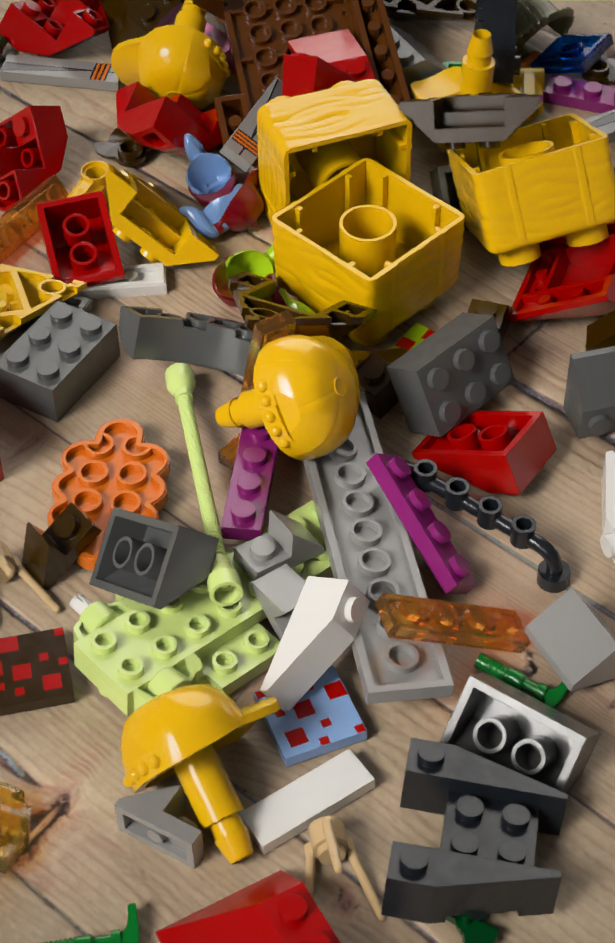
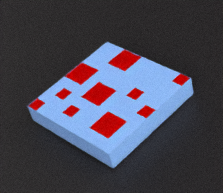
M330 666L290 711L280 708L277 712L263 718L285 767L367 740V730L334 666ZM260 690L254 692L255 703L268 698Z

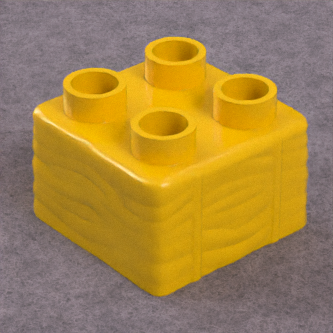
M378 80L342 81L329 89L293 97L278 96L262 105L257 111L260 195L265 202L264 213L271 225L272 216L307 195L313 189L338 175L342 170L360 159H372L410 182L412 123L407 115L399 110V105Z
M574 113L564 114L520 127L509 139L500 141V147L479 148V142H467L464 149H447L459 205L465 216L464 225L488 252L498 254L500 265L512 267L533 262L541 257L539 243L562 236L566 237L567 245L571 247L589 246L608 238L607 223L615 221V172L609 138L606 133L590 125Z
M369 158L360 159L272 216L274 265L277 284L314 312L319 313L342 300L376 309L375 318L350 332L348 336L352 341L362 345L381 343L388 337L390 331L419 311L433 306L437 297H440L457 283L465 216L456 208L420 189L376 161Z

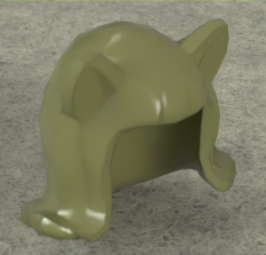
M517 0L516 56H521V59L529 54L525 43L546 25L560 35L567 34L574 22V10L571 7L559 10L549 0Z

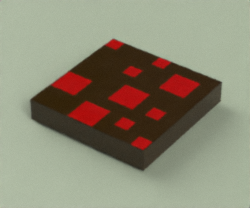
M63 627L0 638V716L75 702Z

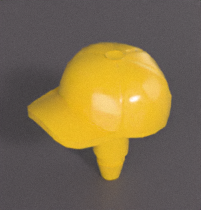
M185 0L181 11L176 15L174 25L157 27L143 37L121 42L113 49L111 55L112 69L119 80L126 86L139 82L157 99L164 96L170 98L181 93L199 110L209 107L214 102V97L220 96L226 78L231 75L223 50L211 37L204 33L206 10L193 4L192 0Z
M477 29L473 32L467 47L468 54L462 59V67H451L429 78L410 84V92L415 99L462 94L472 95L482 92H493L494 94L521 92L506 83H493L495 59L492 57L491 33L485 29ZM436 143L443 151L447 153V149H445V143Z
M300 334L280 337L267 343L259 351L254 366V389L242 392L239 397L231 399L215 411V419L220 427L244 428L246 426L247 428L255 429L265 426L274 443L289 457L300 461L319 458L338 449L352 432L360 400L358 374L350 354L334 338L327 336L310 337Z
M210 684L178 687L156 696L136 709L124 723L120 745L121 761L126 774L123 778L124 786L132 788L134 793H139L176 773L202 829H210L215 839V845L230 864L234 865L254 854L248 826H245L239 814L244 808L216 751L239 740L252 728L257 720L277 712L281 708L276 697H268L240 709L226 693Z

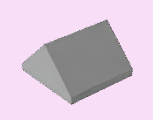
M572 587L526 626L524 632L570 692L615 678V633L598 612Z

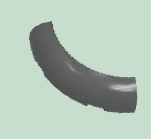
M121 306L119 330L121 342L125 351L132 359L187 363L214 368L253 379L258 353L267 344L248 329L245 323L192 312H187L186 317L183 318L179 315L163 313L161 308Z

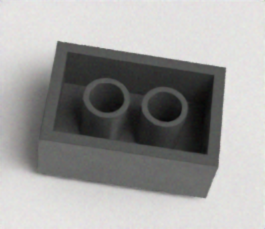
M57 300L0 356V398L58 422L120 357L117 324Z
M462 312L386 367L410 432L442 437L515 381L494 316Z

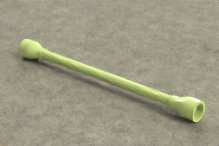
M175 363L170 365L165 371L167 390L175 398V402L179 407L205 534L219 538L215 561L210 567L207 578L208 592L212 603L223 607L231 606L241 599L243 589L240 576L231 566L223 543L193 407V392L196 387L194 372L188 364Z

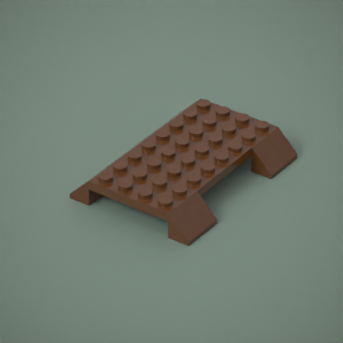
M192 0L193 4L224 21L240 94L214 97L223 146L273 80L277 77L282 81L284 54L291 55L288 40L349 29L366 53L375 79L383 85L394 101L399 105L401 101L411 100L383 0ZM411 121L413 130L416 128V125ZM258 157L251 166L259 168Z

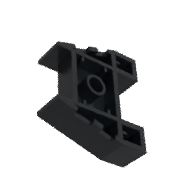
M476 0L474 31L485 29L491 33L492 57L495 59L493 83L513 84L514 75H520L521 56H516L515 46L517 0Z
M411 738L400 807L444 815L440 848L436 849L393 841L381 915L431 924L444 923L446 916L470 915V920L488 919L489 913L517 911L518 916L553 914L562 871L534 867L537 832L559 836L568 794L456 745Z

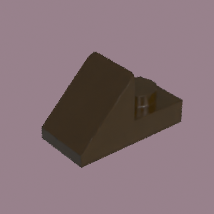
M71 502L45 532L30 522L27 523L22 565L48 591L102 530L80 507Z

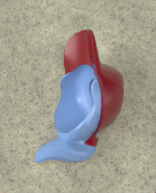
M189 133L185 134L184 147L190 161L186 171L188 190L195 200L205 208L214 199L231 193L234 187L239 184L234 167L224 157L218 154L206 153L205 148L196 137Z
M259 168L253 169L248 174L244 184H237L231 193L214 199L203 210L193 206H183L179 208V213L185 215L197 231L208 239H216L226 231L242 232L251 227H256L257 221L265 211V202L257 191L260 185Z

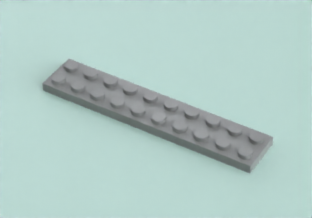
M360 392L358 414L349 438L334 452L319 458L303 460L333 577L335 579L349 580L370 601L366 616L360 625L354 641L351 643L366 704L451 697L454 683L407 530L366 464L376 453L383 454L365 392Z

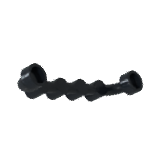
M422 459L414 464L405 460L411 469L410 476L416 486L424 493L433 492L444 498L446 507L452 511L464 510L477 517V523L481 528L485 530L497 529L508 535L510 543L515 548H530L541 555L544 560L539 564L537 572V584L541 589L550 593H559L568 587L571 573L569 565L562 560L552 543L535 533L536 522L532 517L519 515L512 520L502 514L503 504L497 497L486 496L479 501L469 495L470 485L465 479L455 477L446 482L437 477V465L435 462Z

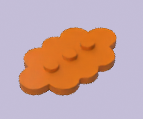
M124 418L106 422L98 429L95 440L78 441L64 450L61 456L63 473L58 475L51 485L55 504L51 506L47 514L48 526L56 520L71 502L80 507L102 530L76 559L78 565L93 571L113 507L159 519L158 512L166 506L168 501L165 480L170 473L169 454L157 444L145 443L144 429L139 423Z

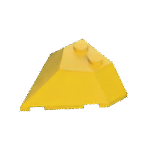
M107 164L104 172L110 218L114 226L112 231L126 243L133 240L142 247L139 251L152 263H156L159 260L165 266L216 260L219 256L216 247L197 232V229L185 215L179 213V208L161 193L162 190L152 182L146 183L141 177L125 170L119 171L113 165Z
M1 264L0 340L15 329L45 313L57 300L64 302L87 289V282L73 280L72 283L65 284L60 280L54 279V275Z

